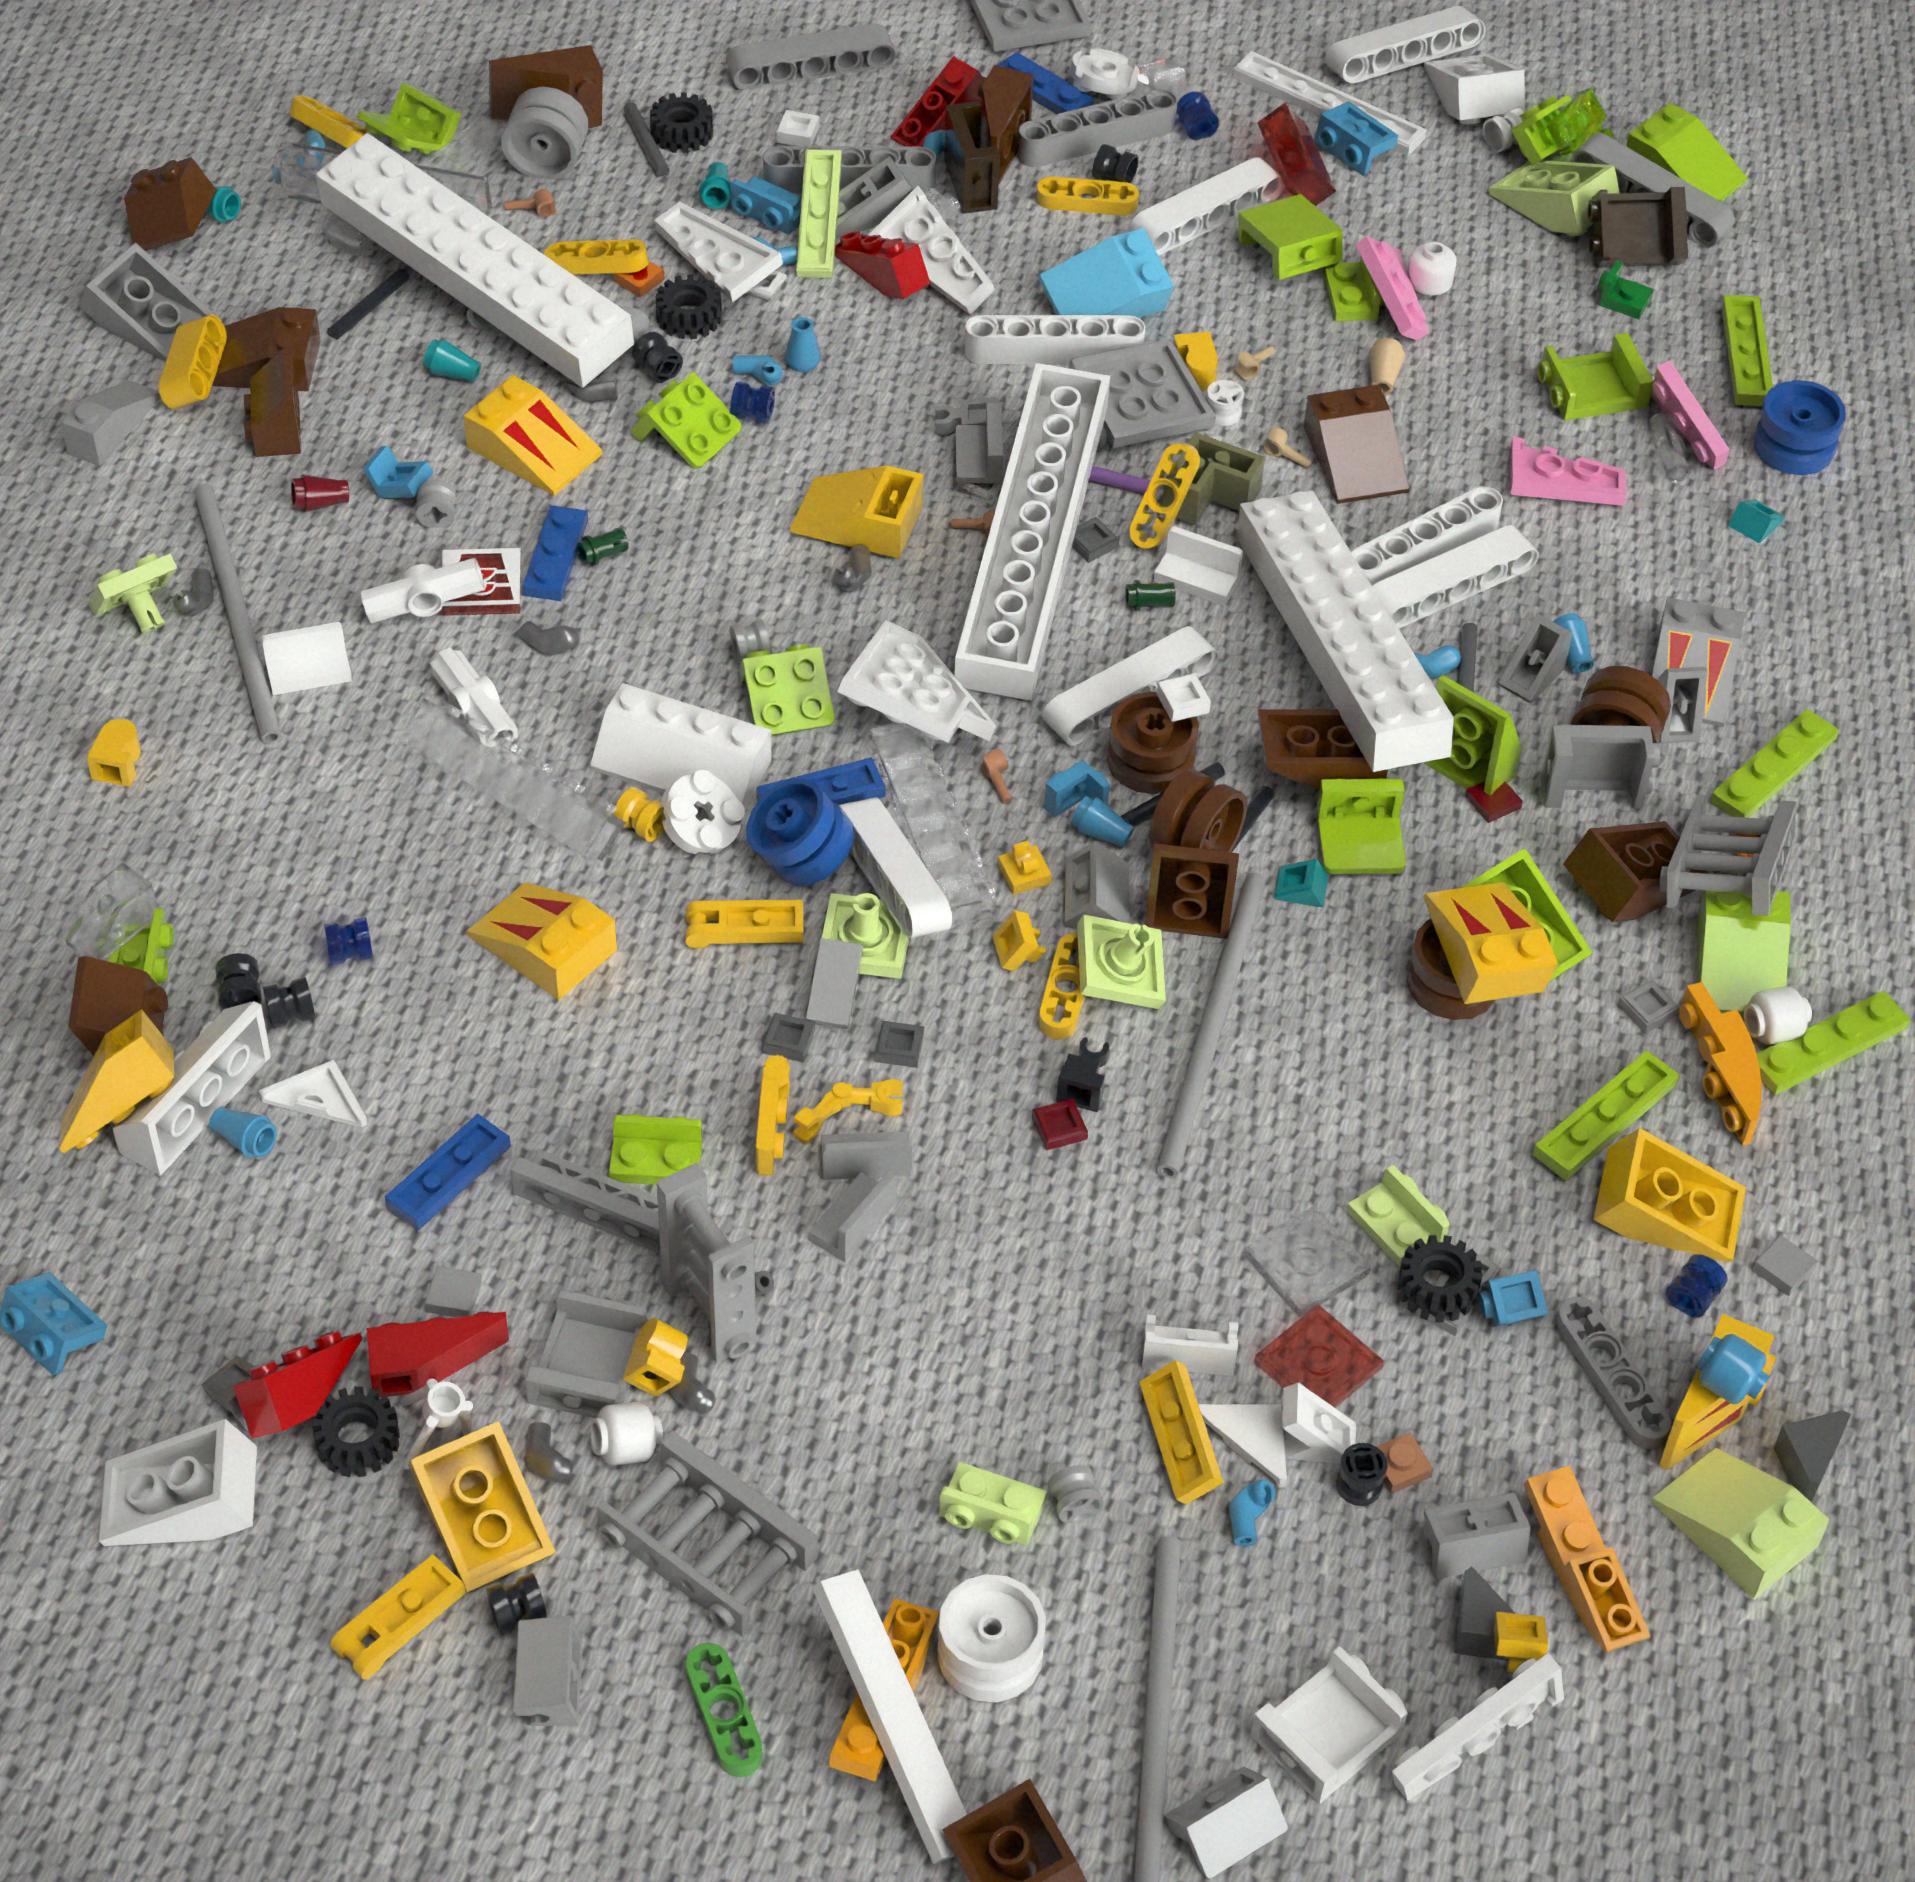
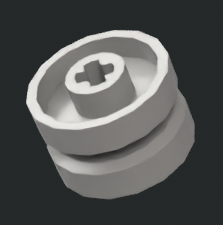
M548 87L528 89L518 97L501 137L502 151L509 163L521 173L531 177L552 180L562 178L572 171L577 161L581 146L589 130L588 117L582 105L571 95L563 91Z

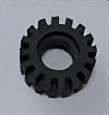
M681 92V97H676L675 93L669 94V99L662 96L659 98V103L654 102L652 109H650L651 135L656 144L660 143V148L663 150L670 147V152L677 153V149H682V153H689L688 148H692L694 152L700 150V145L707 146L708 140H712L713 137L712 107L710 104L707 105V100L704 98L698 101V95L692 94L690 98L687 97L686 92Z
M680 275L675 277L674 283L668 279L664 282V287L660 286L657 289L656 319L662 331L667 329L668 335L673 336L677 332L678 339H685V335H691V340L697 339L698 333L706 337L709 335V330L714 332L717 330V324H721L722 295L719 287L715 288L713 281L710 280L706 283V278L699 276L698 280H694L693 275H687V280H682ZM685 305L698 306L697 308L693 309L680 308L681 306Z
M1429 1235L1427 1244L1420 1238L1414 1242L1413 1248L1409 1246L1405 1250L1404 1257H1402L1397 1281V1290H1400L1399 1298L1402 1303L1409 1301L1407 1309L1411 1313H1414L1418 1308L1421 1309L1420 1318L1428 1320L1429 1314L1436 1315L1435 1322L1439 1323L1444 1322L1446 1314L1449 1315L1451 1322L1458 1320L1460 1312L1464 1316L1467 1315L1471 1310V1306H1475L1483 1275L1481 1273V1260L1476 1261L1477 1253L1473 1249L1465 1253V1242L1459 1240L1456 1246L1452 1245L1451 1236L1444 1235L1443 1242H1437L1436 1235ZM1431 1270L1446 1271L1457 1280V1283L1450 1287H1438L1427 1282L1423 1278V1273Z
M354 1386V1395H348L346 1388L338 1390L340 1398L338 1400H335L330 1394L325 1399L326 1408L321 1406L316 1414V1419L312 1420L315 1447L322 1464L327 1462L328 1469L334 1473L340 1467L341 1474L345 1477H350L352 1469H357L358 1477L366 1476L365 1468L370 1466L374 1473L382 1470L380 1461L383 1460L389 1464L393 1460L392 1451L397 1452L400 1445L397 1414L394 1406L391 1407L390 1400L385 1395L379 1399L378 1391L370 1388L366 1396L364 1395L363 1387ZM366 1421L374 1427L373 1435L361 1442L348 1443L338 1437L341 1428L350 1422Z

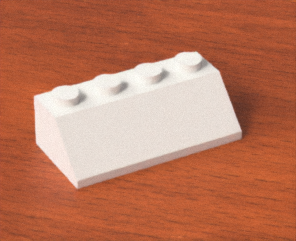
M622 683L605 710L590 770L661 793H665L668 787L682 776L693 774L698 770H706L723 781L745 808L772 761L771 730Z
M253 1001L224 1009L214 1021L208 1022L203 1027L199 1037L186 1051L184 1050L177 1054L174 1058V1078L171 1079L172 1084L155 1098H150L148 1095L134 1105L136 1107L135 1110L126 1119L115 1124L112 1128L120 1154L159 1176L164 1173L209 1124L213 1112L219 1107H225L271 1057L260 1004Z

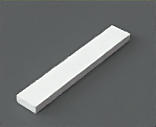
M1253 51L1233 68L1232 77L1318 116L1348 101L1398 134L1397 145L1393 150L1407 156L1426 138V129Z
M854 1570L822 1580L813 1586L812 1589L933 1864L954 1857L956 1854L942 1829L966 1816L967 1813L859 1570Z

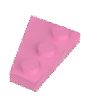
M1669 360L1656 368L1654 383L1652 384V399L1689 441L1697 458L1702 463L1706 462L1712 470L1725 465L1730 449L1671 361Z
M1512 436L1510 447V495L1624 506L1626 498V470L1584 457L1578 458L1575 461L1558 456V449L1544 446L1542 451L1524 446L1525 439Z

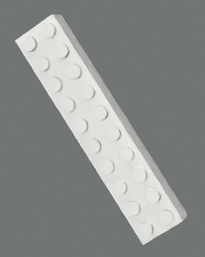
M365 134L315 174L322 205L580 387H585L634 345L631 315L370 134Z
M1041 363L1035 364L955 656V677L965 689L1029 701L1033 699L1108 408L1110 376Z
M1299 491L1291 495L1260 498L1256 501L1241 503L1239 542L1336 709H1338L1341 718L1372 771L1376 772L1451 757L1454 717L1313 491Z

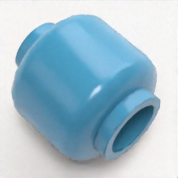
M1733 1333L1725 1335L1722 1339L1715 1336L1695 1366L1701 1370L1699 1381L1702 1386L1731 1404L1740 1403L1746 1395L1756 1399L1770 1375L1762 1371L1766 1364V1355Z

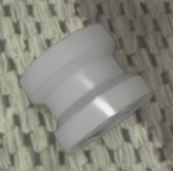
M430 480L423 483L418 489L417 500L419 503L416 512L418 521L429 528H445L451 525L455 517L456 491L454 487L442 480Z
M762 619L755 620L750 626L742 627L739 624L730 626L731 646L738 664L741 663L742 659L747 658V654L767 650L771 654L768 632Z
M1084 1465L1067 1467L1058 1471L1049 1479L1048 1488L1050 1494L1058 1500L1056 1511L1061 1521L1072 1523L1088 1519L1099 1513L1103 1508L1104 1502L1101 1494L1093 1488L1095 1477L1090 1467Z

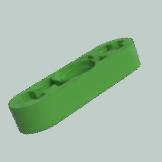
M714 1643L699 1644L687 1655L686 1676L721 1768L727 1774L734 1777L749 1776L760 1767L762 1762V1741L726 1650ZM704 1660H709L712 1666H716V1681L718 1685L710 1688V1681L706 1671L701 1670L700 1662ZM720 1700H729L738 1707L735 1716L727 1720L715 1718L710 1713V1709L714 1703ZM737 1730L742 1748L748 1749V1758L740 1760L737 1754H732V1738L730 1734Z

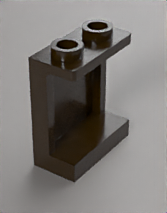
M978 101L946 105L944 161L963 214L997 210L1000 154L997 146L980 148L982 107Z
M1671 187L1666 192L1608 194L1607 190H1599L1592 197V200H1589L1587 216L1588 221L1593 222L1594 234L1589 240L1590 257H1595V267H1612L1616 260L1624 262L1623 267L1680 265L1688 259L1685 187Z

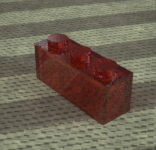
M1286 102L1257 122L1285 188L1292 196L1302 194L1314 206H1317L1336 192L1307 125Z

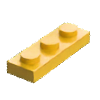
M1174 1360L1139 1381L1175 1498L1184 1504H1189L1224 1482L1186 1365Z

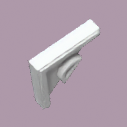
M334 1060L259 1090L260 1098L266 1104L358 1127L367 1125V1119Z
M1198 1404L1204 1423L1223 1437V1442L1249 1464L1253 1462L1276 1481L1277 1487H1286L1287 1473L1281 1405Z

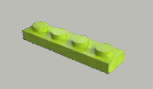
M1724 295L1721 309L1734 404L1762 406L1765 396L1773 388L1760 296Z
M1809 709L1804 710L1714 790L1709 802L1731 817L1749 818L1836 740L1839 729Z
M1883 990L1807 1028L1801 1038L1777 1043L1757 1053L1761 1081L1774 1095H1777L1907 1029L1911 1019Z
M1648 1050L1644 1051L1541 1139L1534 1147L1533 1156L1563 1180L1567 1181L1677 1086L1680 1075Z

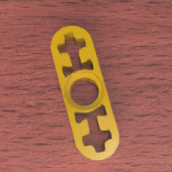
M293 96L289 115L342 146L349 148L367 133L375 138L374 133L325 104L307 96Z
M1050 176L1038 182L1036 199L1040 206L1051 210L1130 215L1138 209L1139 190L1136 186L1127 182ZM1092 194L1096 196V198L1085 199L1080 197V195Z
M637 239L561 241L549 245L544 251L546 257L572 275L634 273L644 269L649 263L645 243Z
M1176 443L1165 449L1130 525V537L1137 546L1145 549L1160 546L1166 540L1200 465L1199 453L1192 445ZM1184 451L1186 452L1184 459L1189 462L1188 467H1180L1175 478L1182 479L1180 485L1176 480L1164 478L1163 475L1164 473H1174L1177 462L1172 460L1173 455L1182 454ZM1163 484L1170 486L1174 492V500L1168 507L1160 506L1155 498L1156 490ZM1148 508L1156 513L1166 514L1165 520L1159 517L1156 518L1152 529L1157 532L1156 537H1149L1145 540V532L1141 530V525L1150 524L1155 515L1154 513H1148Z
M1078 933L1066 934L1059 940L1040 1007L1039 1028L1044 1035L1052 1039H1065L1074 1034L1085 995L1080 994L1079 955L1076 966L1069 965L1070 954L1073 953V950H1078ZM1070 980L1076 983L1079 988L1073 992H1063L1055 985L1060 981ZM1058 1005L1065 1006L1064 1018H1062L1061 1022H1054L1053 1019L1056 1017Z

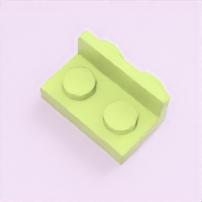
M1394 1165L1384 1170L1382 1183L1349 1202L1347 1207V1213L1399 1268L1405 1250L1409 1246L1413 1248L1416 1240L1422 1238L1424 1243L1427 1244L1428 1236L1436 1235L1437 1242H1443L1444 1235H1447L1449 1230V1222L1442 1209L1437 1205H1432L1420 1193L1414 1180L1408 1175H1403Z
M959 1462L949 1486H944L940 1494L939 1516L946 1518L950 1524L958 1528L968 1529L974 1527L986 1531L1002 1543L1013 1544L1018 1542L1028 1546L1047 1500V1491Z

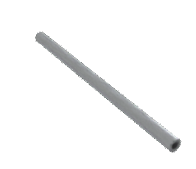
M200 484L195 488L194 493L261 740L264 744L276 743L281 740L282 735L214 489L210 484Z
M1258 873L1248 874L1243 885L1157 1167V1173L1160 1176L1174 1179L1179 1174L1265 888L1266 879Z
M1171 1536L1161 1537L1157 1542L1134 1882H1159L1181 1555V1541Z

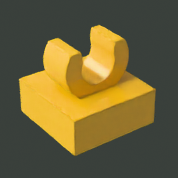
M1029 840L1012 845V852L998 856L997 865L1013 895L1052 883V873L1036 845L1030 846Z
M1014 910L992 936L1003 969L1017 970L1025 960L1037 962L1046 953V947L1038 946L1037 939L1041 936V931L1032 927L1028 913Z
M1496 1612L1494 1622L1496 1655L1509 1658L1508 1673H1514L1521 1664L1531 1658L1539 1660L1547 1654L1548 1637L1544 1616Z

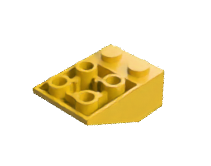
M886 465L814 477L790 527V533L848 547L865 545L868 547L869 552L900 559L923 508L924 474Z
M142 1009L106 1033L61 1119L59 1149L63 1154L74 1146L77 1149L87 1146L98 1136L99 1132L97 1130L110 1121L114 1124L123 1121L135 1110L136 1107L134 1105L148 1095L150 1098L159 1096L172 1084L171 1079L174 1078V1049Z

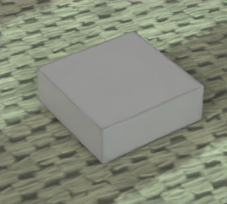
M1653 980L1621 996L1618 1002V1006L1644 1033L1674 1018L1679 1012V1006Z
M1781 1235L1755 1261L1752 1271L1790 1296L1815 1270L1818 1261Z
M437 1266L425 1301L426 1312L451 1317L471 1316L482 1284L481 1274Z

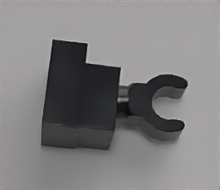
M1084 1037L1080 1041L1079 1055L1068 1053L1066 1062L1062 1066L1058 1077L1056 1102L1074 1099L1078 1108L1098 1113L1103 1097L1105 1075L1099 1074V1068L1108 1061L1109 1043L1105 1042L1101 1051L1091 1052L1087 1049L1088 1038Z

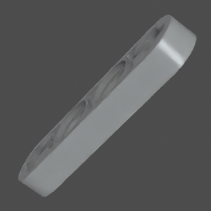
M1577 1296L1563 1301L1556 1319L1558 1331L1629 1439L1643 1449L1651 1450L1661 1447L1668 1438L1672 1420L1633 1359L1592 1301ZM1574 1313L1577 1318L1585 1317V1326L1583 1327L1578 1320L1570 1321V1315ZM1586 1331L1588 1336L1583 1340ZM1595 1347L1605 1348L1612 1354L1614 1359L1606 1363L1598 1362L1590 1356L1589 1350ZM1617 1383H1627L1635 1388L1637 1396L1630 1399L1622 1398L1614 1392L1612 1386ZM1644 1404L1642 1413H1640L1638 1409ZM1643 1418L1649 1425L1657 1424V1431L1653 1432L1649 1427L1642 1429L1640 1426Z

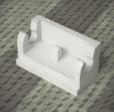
M1147 1314L1144 1330L1142 1368L1161 1369L1170 1362L1177 1360L1186 1365L1188 1372L1233 1376L1238 1349V1322H1229L1227 1332L1156 1326V1315Z

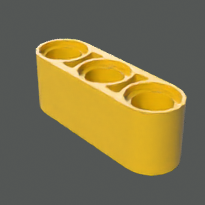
M211 314L181 324L176 329L159 381V394L164 404L170 409H177L204 400L210 394L227 339L224 324L216 315Z

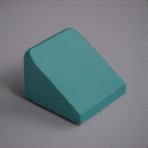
M1752 499L1738 504L1728 526L1753 541L1760 543L1784 521L1785 517L1760 501Z
M1317 859L1279 866L1274 898L1279 901L1324 907L1329 877Z

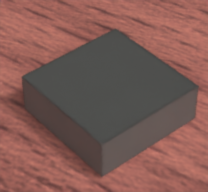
M1094 517L1077 526L1072 547L1089 563L1118 548L1119 538L1097 517Z
M774 1013L762 1044V1053L774 1056L777 1054L778 1056L783 1055L784 1058L804 1063L815 1032V1022Z
M882 1020L875 1052V1062L918 1068L925 1026Z

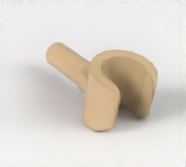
M1269 346L1253 355L1247 351L1240 352L1238 361L1241 365L1236 366L1235 371L1245 381L1256 377L1261 368L1259 362L1275 354L1274 347Z
M1278 427L1271 428L1264 444L1265 453L1274 457L1283 455L1308 469L1312 461L1286 445L1288 441L1287 433Z

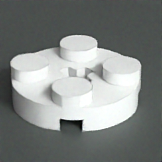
M1091 49L1090 55L1081 56L1082 51L1074 54L1070 75L1074 79L1073 86L1077 87L1081 92L1095 91L1106 94L1110 99L1116 100L1126 97L1128 92L1136 88L1140 73L1139 68L1135 64L1133 70L1132 67L1127 65L1129 58L1105 49Z
M698 770L693 774L682 776L668 787L661 800V808L664 807L666 818L662 823L667 835L678 847L693 854L704 852L710 855L723 850L737 837L741 828V820L745 815L744 805L736 798L733 791L723 781L706 770ZM694 805L704 808L709 820L706 818L702 821L698 820L695 816L698 810Z

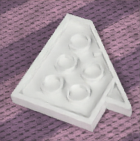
M887 620L884 621L845 674L837 691L847 696L852 703L876 709L884 713L889 720L913 726L921 730L926 737L933 740L949 742L959 727L990 741L996 728L995 723L921 636Z

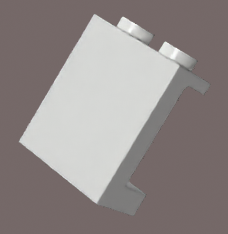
M1338 1646L1331 1652L1328 1664L1281 1704L1274 1708L1268 1702L1254 1714L1250 1736L1320 1804L1403 1733L1408 1713L1400 1697L1391 1689H1384L1372 1678L1367 1666L1360 1658L1355 1655H1349Z

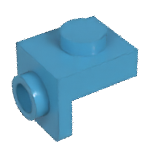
M381 446L363 468L378 496L383 499L413 498L418 495L419 487L427 482L433 474L427 461L398 463L389 446Z
M1081 760L1064 772L1054 774L1046 782L1044 809L1055 818L1082 801L1086 795L1092 799L1098 797L1108 806L1110 785L1100 771L1094 770L1084 760Z
M1537 1270L1500 1279L1487 1280L1482 1283L1483 1292L1478 1293L1484 1319L1491 1318L1493 1327L1548 1314Z

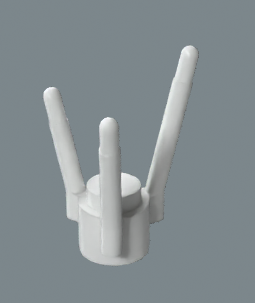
M429 1379L424 1387L401 1400V1405L407 1407L426 1398L422 1405V1413L426 1422L403 1463L405 1470H409V1461L420 1455L436 1427L444 1428L451 1426L460 1417L463 1435L466 1436L472 1433L470 1412L473 1404L470 1401H465L463 1391L457 1385L451 1382L438 1383L435 1379Z

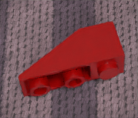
M953 56L890 137L905 147H923L924 139L929 133L945 130L946 105L977 101L981 104L982 98H978L977 95L979 83L982 79L980 71Z
M855 231L840 237V242L835 244V257L884 296L905 299L931 284L919 244L905 242L901 238H881V235H862L860 232Z
M484 1311L472 1316L456 1318L434 1317L422 1322L405 1324L391 1322L380 1327L367 1328L372 1389L377 1390L379 1398L384 1395L391 1397L411 1394L424 1387L429 1379H435L439 1383L509 1341L506 1312L492 1313Z
M335 1330L314 1338V1348L309 1349L308 1345H303L282 1353L283 1362L276 1365L275 1360L248 1369L250 1378L233 1385V1389L251 1439L283 1432L315 1416L363 1339L361 1332L342 1337L340 1330Z

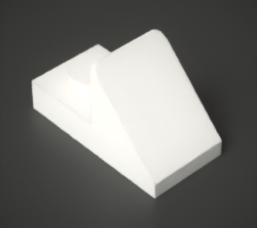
M1299 1382L1283 1389L1281 1417L1282 1428L1285 1430V1458L1340 1464L1344 1451L1349 1446L1356 1444V1423Z

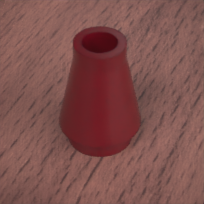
M301 474L300 478H292L291 497L293 508L303 509L304 513L339 503H348V481Z

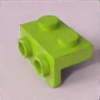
M1569 94L1559 100L1553 95L1519 116L1522 123L1511 129L1519 143L1522 154L1528 158L1531 165L1536 164L1575 140L1558 110L1572 101Z
M154 908L152 922L115 921L108 959L109 962L146 971L158 986H160V983L167 982L168 959L165 957L166 949H172L174 944L173 924H167L164 908Z

